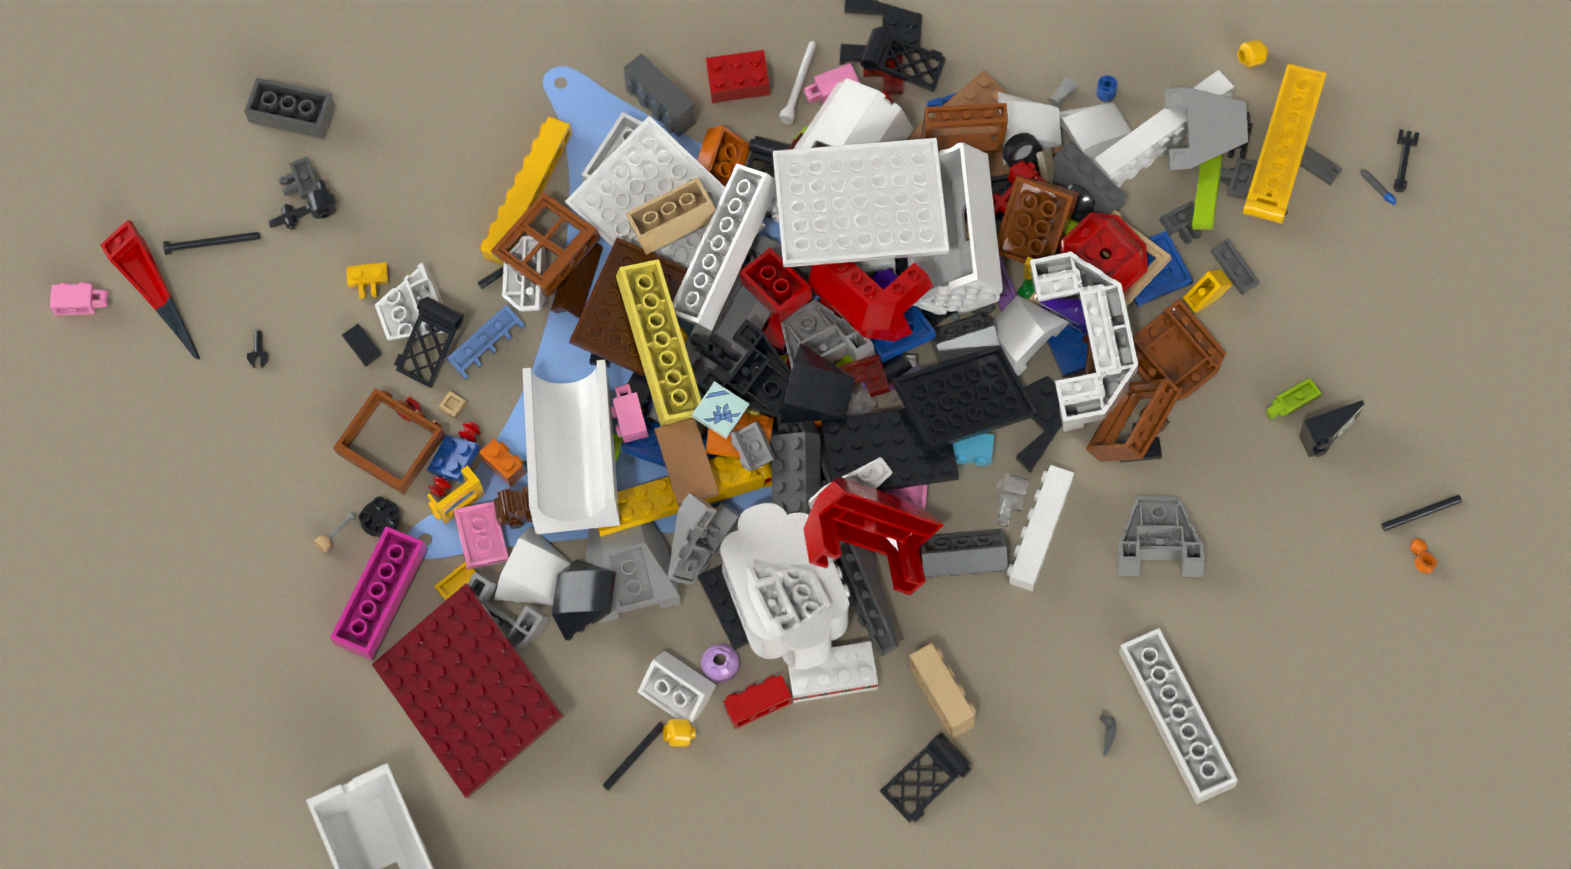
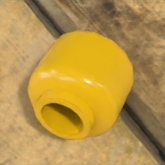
M1260 40L1244 42L1240 45L1237 52L1238 60L1246 67L1261 65L1266 61L1268 48Z
M671 719L663 727L664 741L670 747H687L696 736L695 726H691L688 719Z

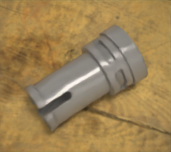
M1065 77L1058 90L1049 98L1051 104L1059 107L1065 98L1077 88L1076 83L1070 78Z

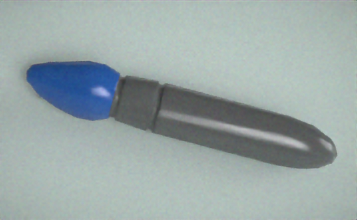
M1365 169L1361 170L1363 178L1383 196L1384 200L1395 205L1396 199L1394 195L1388 192L1370 172Z

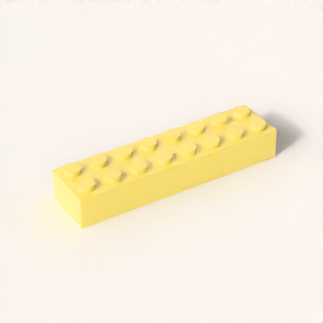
M657 259L620 267L616 275L660 426L663 427L692 419L691 415L701 402V397L660 261Z

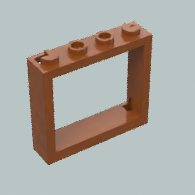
M1007 103L925 107L921 139L937 138L938 152L954 147L955 144L961 142L984 153L1002 152L1008 126ZM929 113H935V118H930ZM998 126L995 133L931 136L932 129ZM991 137H996V141H992Z
M1169 379L1130 382L1128 389L1131 392L1125 393L1115 409L1110 411L1101 422L1086 450L1100 462L1143 459L1182 391ZM1151 399L1126 443L1114 444L1139 400Z
M375 388L333 449L342 458L404 495L446 434L442 429L443 426L438 424L437 421L427 420L425 418L426 415L416 409L414 412L409 409V405L400 399L396 401L388 391L382 390L381 392ZM380 403H383L433 434L402 480H399L349 449Z

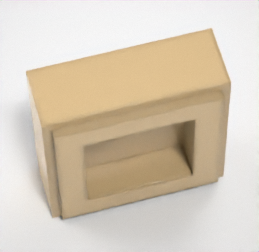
M449 391L438 408L456 419L467 405V401Z

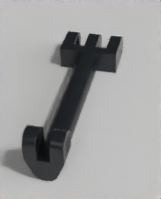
M1399 129L1397 144H1402L1403 146L1397 179H1395L1393 186L1394 191L1397 193H1402L1406 190L1407 181H1405L1410 148L1411 146L1417 147L1418 132H1415L1414 139H1412V131L1407 130L1406 137H1402L1404 130Z

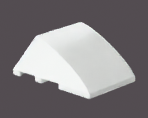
M998 92V103H1007L1008 126L1004 145L1008 139L1019 133L1034 135L1042 150L1054 149L1062 145L1058 107ZM1026 145L1019 148L1015 152L1013 160L1023 159L1028 156L1033 146ZM1002 154V164H1003V166H1005V165H1007V163H1006L1005 160L1003 159V154Z
M1114 103L1059 111L1061 130H1065L1074 146L1093 164L1094 158L1132 132Z
M423 262L417 266L418 268L410 276L407 275L396 289L390 290L375 304L388 341L410 337L419 315L417 305L422 298L425 299L428 296L443 304L439 290ZM422 321L420 331L423 336L431 331L428 324Z
M1017 295L992 323L995 325L999 344L1016 375L1019 377L1028 367L1026 363L1051 336L1056 337L1069 322Z
M529 527L519 537L500 575L494 601L527 602L536 605L553 606L557 574L570 565L571 562L541 535L536 534L532 527Z
M749 565L746 567L749 597L766 632L782 638L830 606V602L813 569L787 568L786 570H774L773 567H766V569H757Z

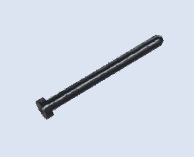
M259 232L177 243L163 241L165 255H170L171 251L259 240L261 234Z

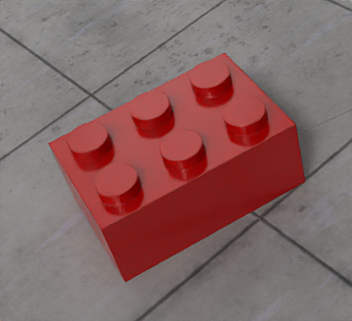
M764 50L706 58L712 103L770 96Z
M771 248L767 249L739 272L741 284L781 323L812 299L810 286L791 267H783V259Z

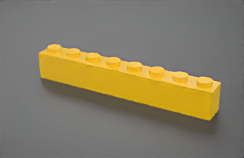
M549 116L546 122L542 123L539 131L540 134L537 139L533 140L531 152L525 156L523 167L520 172H517L512 189L510 188L507 191L504 205H501L498 209V217L495 222L491 223L489 234L480 245L484 259L504 266V262L494 256L491 250L544 191L572 135L569 123ZM519 238L507 250L508 252L516 246Z

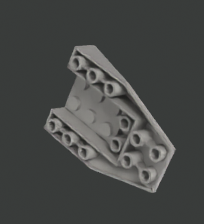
M652 521L600 537L597 528L589 529L585 562L616 572L611 613L598 621L599 623L619 619V613L660 604L661 609L681 604L677 583L668 579L670 555L667 544Z

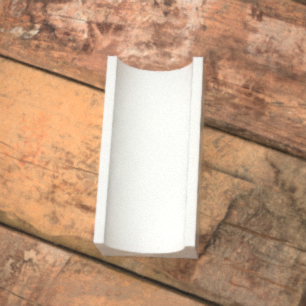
M597 360V366L592 374L572 383L547 382L538 378L531 368H523L529 508L535 533L544 534L620 525L611 392L605 360Z

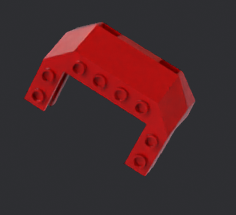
M853 262L810 265L808 284L811 289L865 338L897 341L913 334L903 313L933 287L928 274L915 262L884 290Z
M838 477L817 495L803 531L810 564L827 569L829 567L827 557L838 559L842 555L840 540L886 555L894 590L912 595L926 582L919 547L945 524L933 514L906 499Z

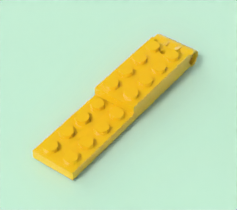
M1287 64L1243 214L1283 224L1327 73Z
M721 455L708 459L718 490L717 496L704 499L709 504L772 486L771 462L757 470L747 471L742 466L740 458ZM665 477L618 491L620 525L599 527L597 529L600 537L677 514L680 506L677 505L669 478Z

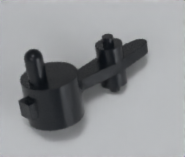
M319 180L317 182L318 189L310 192L306 197L307 205L293 209L292 205L284 204V207L281 208L282 215L268 221L269 227L275 228L285 224L286 228L294 230L298 225L297 219L309 213L316 219L328 218L336 211V196L333 193L331 194L323 180Z

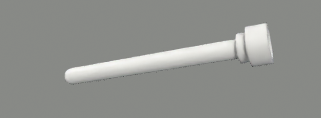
M811 41L808 45L788 104L780 111L778 119L784 124L791 125L794 122L796 116L794 107L816 48V42Z

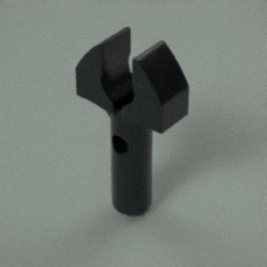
M259 330L254 332V351L247 353V360L253 368H255V359L258 355L261 358L260 365L262 368L269 361L268 353L262 351V331Z

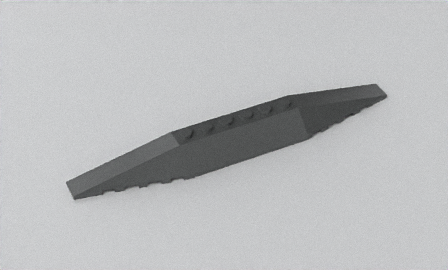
M782 409L776 417H773L772 426L776 427L777 435L798 432L820 434L813 421L779 424ZM820 435L821 489L832 481L825 442ZM839 540L842 555L833 562L835 567H839L841 570L842 579L840 580L842 585L846 584L849 590V607L854 609L859 617L858 621L861 626L865 627L869 632L868 636L880 655L885 656L899 645L872 551Z

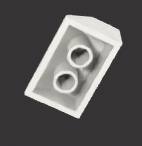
M664 651L652 660L638 693L674 718L688 719L692 725L709 702L716 685Z

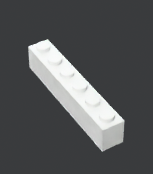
M1050 465L1048 471L1044 470L1041 478V483H1043L1042 489H1037L1034 501L1037 503L1035 508H1030L1027 519L1030 522L1028 527H1023L1020 536L1023 539L1021 546H1016L1013 557H1016L1015 563H1010L1006 574L1010 576L1009 584L1033 592L1073 482V472Z

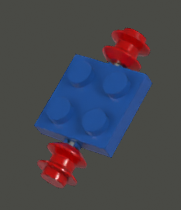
M473 422L463 423L464 431L458 432L461 439L448 435L445 436L427 468L430 474L440 476L433 477L435 484L428 486L433 496L437 498L447 496L445 490L451 489L449 479L462 483L464 478L461 469L467 465L469 468L471 467L481 448L475 443L477 442L475 435L481 434L480 427Z

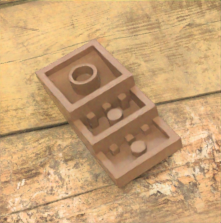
M692 418L655 428V435L677 505L681 506L683 499L689 493L700 496L703 499L717 496L718 490L695 419Z

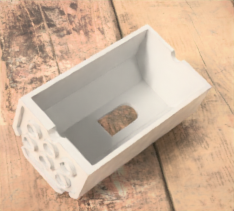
M846 78L843 82L840 81L836 84L794 149L904 141L908 139L913 131V127L902 108L896 103L891 104L879 90ZM775 192L767 211L772 214V219L779 223L777 194Z
M961 142L955 144L954 147L938 152L949 254L907 257L908 267L915 262L928 274L933 284V287L913 305L937 315L946 314L947 311H957L958 314H964L999 301L1000 293L1003 290L988 154ZM965 208H967L968 227L970 240L968 241L966 238L964 219Z
M387 763L353 778L347 784H340L306 800L335 869H384L394 863H398L400 869H435L396 777Z

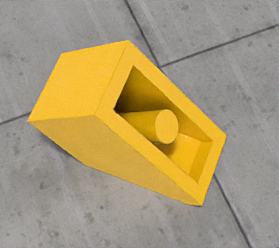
M1221 269L1208 271L1183 299L1193 312L1197 313L1219 299L1233 284Z

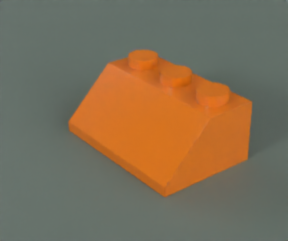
M723 125L707 129L697 161L726 187L736 164L744 166L749 152V143Z
M744 413L732 432L739 431L759 421L770 445L773 418L765 415L758 416ZM709 428L706 453L736 458L741 457L738 450L732 445L731 435L725 439Z

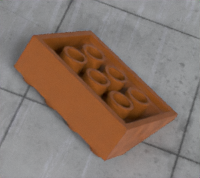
M1016 176L997 236L999 255L1025 264L1027 257L1038 259L1060 254V241L1066 236L1079 193L1061 186Z

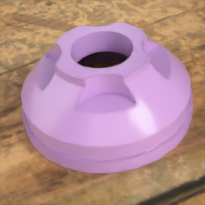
M717 644L705 651L701 660V667L704 675L709 680L724 683L736 676L740 668V660L733 648L728 645ZM716 655H724L726 662L723 665H716L713 662Z

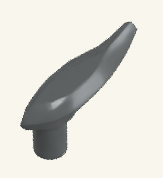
M1102 714L1100 721L1106 725L1103 756H1106L1115 738L1116 721L1113 716L1109 717L1106 714Z

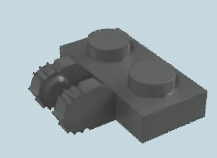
M308 156L290 162L289 165L292 173L279 178V183L282 186L296 181V183L283 188L282 192L286 196L299 191L302 199H305L310 192L318 189L317 180Z
M1193 201L1161 216L1159 219L1170 236L1179 232L1180 238L1186 244L1192 242V237L1199 239L1202 236L1201 230H1193L1192 227L1195 207Z

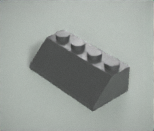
M1071 142L1054 156L1055 172L1053 185L1066 187L1076 184L1085 188L1095 199L1092 213L1111 214L1114 210L1119 211L1125 205L1128 196Z
M1003 529L936 534L920 546L925 577L937 578L940 575L958 576L962 573L979 574L984 571L1001 572L1008 569L1007 546Z

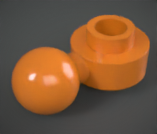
M1414 539L1410 544V550L1414 555H1418L1414 560L1416 568L1422 573H1432L1437 566L1436 558L1426 552L1427 544L1424 540Z

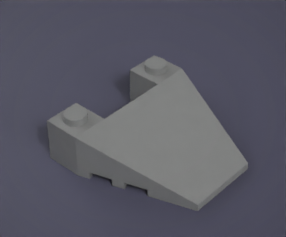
M1186 86L1164 87L1165 108H1186L1188 146L1167 148L1168 168L1170 170L1193 168L1248 142L1246 101Z
M816 300L802 306L781 323L791 369L793 368L800 343L831 363L849 355L859 368L876 359L874 346L869 338L860 335L843 318H839L832 310Z
M689 493L683 499L677 512L668 579L692 586L697 581L698 575L703 574L709 568L707 563L715 555L717 557L721 555L720 547L724 538L730 533L738 531L740 514L732 507L721 503L718 507L714 508L700 496Z
M1179 496L1136 497L1129 520L1125 525L1124 533L1118 544V576H1139L1141 560L1181 561L1182 577H1203L1205 565L1204 544L1202 540H1199L1196 528L1191 524L1189 515Z
M474 572L468 582L517 651H520L537 638L550 619V616L535 606H525L516 620L489 602L497 589L498 582L481 572Z

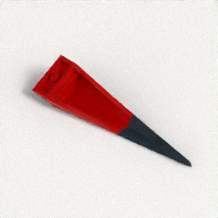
M126 220L100 244L108 260L154 308L195 359H200L144 237L139 234L132 221Z

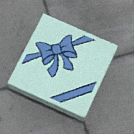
M714 382L691 417L727 439L748 408L749 403Z

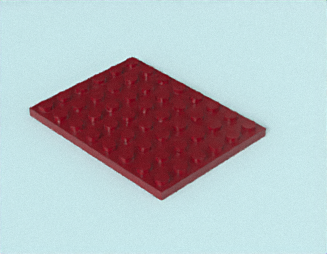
M467 583L371 664L465 798L473 795L564 717V714Z

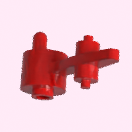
M1022 160L1010 168L1008 181L1012 185L1002 196L997 192L994 195L992 194L995 216L1000 211L1005 214L1016 176L1047 183L1046 180L1039 176V172L1035 170L1036 166L1033 163L1029 162L1027 164Z

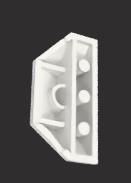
M522 236L519 243L509 253L523 261L539 242L530 236ZM544 246L526 264L540 275L547 270ZM504 263L502 297L520 312L539 311L546 300V295L542 293L538 286Z

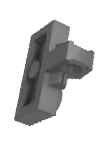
M1238 158L1235 168H1230V170L1221 169L1220 182L1226 183V186H1229L1227 196L1247 199L1257 162Z

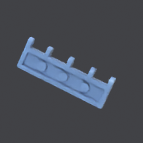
M506 304L449 355L446 360L466 380L469 376L464 370L472 362L477 367H480L482 363L477 358L489 349L491 353L495 354L497 350L492 344L502 335L509 341L512 337L507 331L515 324L521 329L525 325Z

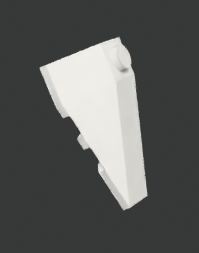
M880 457L841 478L876 489L893 472ZM829 484L823 486L808 501L810 509H812L817 495L821 493Z

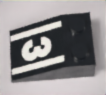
M1363 400L1304 420L1299 437L1308 457L1314 455L1319 457L1327 453L1358 420L1364 406Z

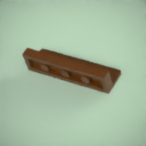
M596 243L558 286L550 309L556 314L568 312L580 318L603 249L602 246Z

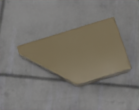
M1048 148L1036 152L1041 177L1047 183L1053 184L1055 164L1052 150Z

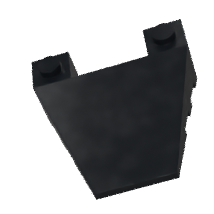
M745 319L732 340L748 352L727 379H724L709 367L697 382V387L705 395L712 384L716 382L749 403L746 410L776 417L783 408L791 370L768 341L765 333Z

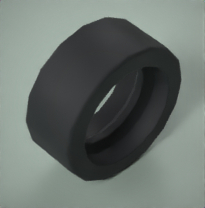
M1019 133L1012 136L1005 143L1002 150L1003 159L1010 168L1022 160L1027 164L1031 162L1037 166L1036 152L1041 151L1042 147L1034 135ZM1026 145L1033 146L1028 156L1020 160H1013V156L1019 148Z

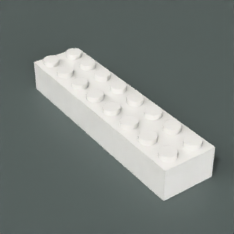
M1218 70L1195 86L1194 89L1232 98L1234 86ZM1164 108L1094 158V165L1119 188L1125 180L1134 178L1143 167L1148 168L1154 159L1166 155L1167 148L1174 145L1178 146L1184 141L1185 137H1187L1186 108Z
M736 164L672 303L678 318L712 331L775 195V179L767 173Z
M1160 628L1122 644L1119 654L1195 803L1199 804L1234 788L1238 779Z

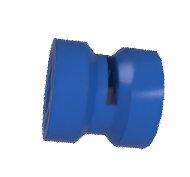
M1105 75L1098 80L1096 95L1099 100L1109 102L1115 98L1117 90L1116 79L1110 75Z

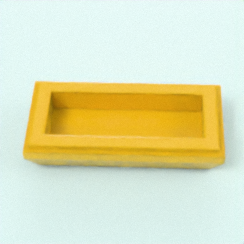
M464 562L434 587L447 600L465 583L468 584L476 571L474 568L467 570L466 562Z

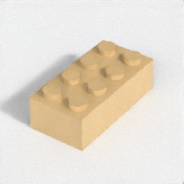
M696 178L625 214L647 255L709 224L715 208L699 178Z
M931 643L909 655V669L952 740L974 728V721L976 719L974 714H976V710L971 702L967 703L965 700V692L960 684L956 685L953 677H955L949 665L945 666L943 663L944 657L940 649H935Z

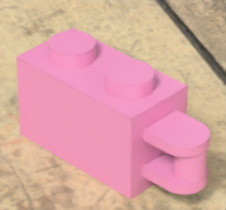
M851 63L815 76L814 84L807 86L803 90L808 102L815 103L821 100L824 104L836 84L840 81L843 82L846 78L860 83Z
M87 282L51 285L50 308L55 315L95 314V308L107 306L108 292L105 290H95L93 285Z
M629 383L615 387L617 398H613L614 406H611L613 418H618L619 425H615L618 437H623L624 443L649 437L637 392H631Z

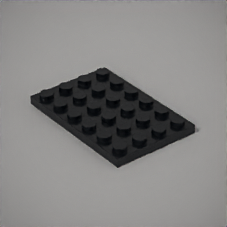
M1000 345L894 378L892 381L893 387L928 451L1036 417L1038 413Z
M905 408L847 416L845 419L821 421L831 481L838 477H843L880 457L893 472L876 488L880 491L959 480L953 444L928 451Z

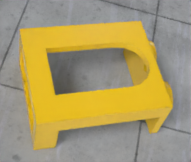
M468 465L461 469L465 483L437 503L430 493L427 495L430 501L428 506L437 521L441 519L444 524H447L455 518L454 509L471 506L485 495L480 480ZM471 491L473 492V494L470 497H468L466 500H464L450 512L445 514L446 511L453 504L458 502Z

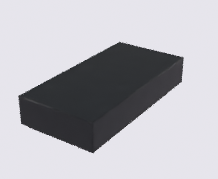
M356 324L342 334L343 339L365 367L382 356L379 349L359 324Z

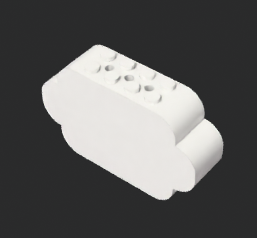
M762 503L746 509L739 517L738 531L730 533L722 541L720 547L723 559L722 573L753 652L765 659L782 657L786 664L795 669L815 667L825 662L830 656L831 641L841 637L847 630L848 607L850 606L848 600L850 596L846 584L842 585L840 580L842 579V573L839 567H835L834 558L827 557L829 564L827 569L809 563L803 531L809 515L805 513L787 515L784 509L776 504ZM747 565L754 566L757 569L773 567L774 570H786L787 568L813 569L830 602V606L782 638L766 632L749 597L746 567Z

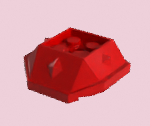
M1090 212L1060 241V254L1068 252L1076 254L1083 261L1090 263L1104 272L1105 275L1120 282L1123 294L1147 272L1146 244L1118 215ZM1100 252H1107L1109 254V259L1105 260L1101 258Z

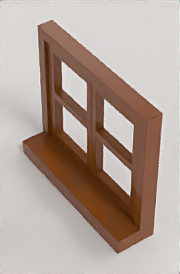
M542 192L492 248L491 252L538 286L542 293L549 298L601 237L596 228ZM546 207L558 215L560 219L543 236L529 225ZM566 221L580 232L562 250L551 242L549 238ZM525 232L539 243L521 261L507 250ZM544 246L558 257L540 275L526 264Z

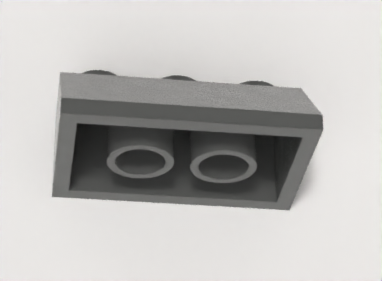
M985 313L983 315L976 314L933 328L936 332V338L930 340L940 364L1000 345L995 325Z

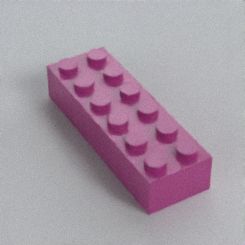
M387 526L385 527L330 637L334 645L373 660L427 552L423 541Z

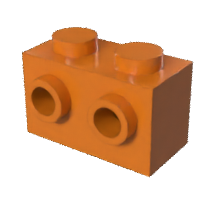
M493 439L479 454L482 461L511 488L525 475L524 462L517 455L512 456L509 453L510 449L502 441L499 443Z

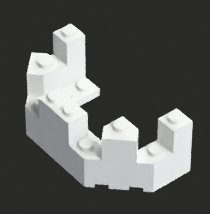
M1072 252L1030 260L1031 277L1038 302L1077 294L1078 300H1081L1096 373L1055 381L1059 399V412L1063 431L1084 428V423L1104 420L1109 412L1115 409L1138 370V361L1122 286L1120 282L1105 275L1104 272L1083 261Z

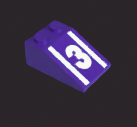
M1051 299L1040 302L1043 309L1069 322L1067 325L1088 335L1081 300Z

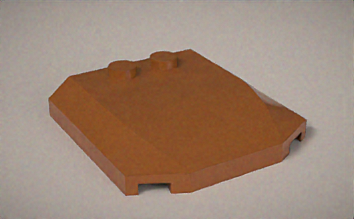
M1180 298L1143 329L1132 335L1138 361L1137 374L1143 381L1169 379L1182 391L1177 401L1186 399L1218 373L1223 358L1226 355L1225 350Z

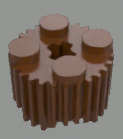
M522 487V491L511 492L510 489H504L501 492H497L498 497L494 499V507L498 525L507 524L510 525L511 529H517L522 527V523L533 522L529 508L528 487Z

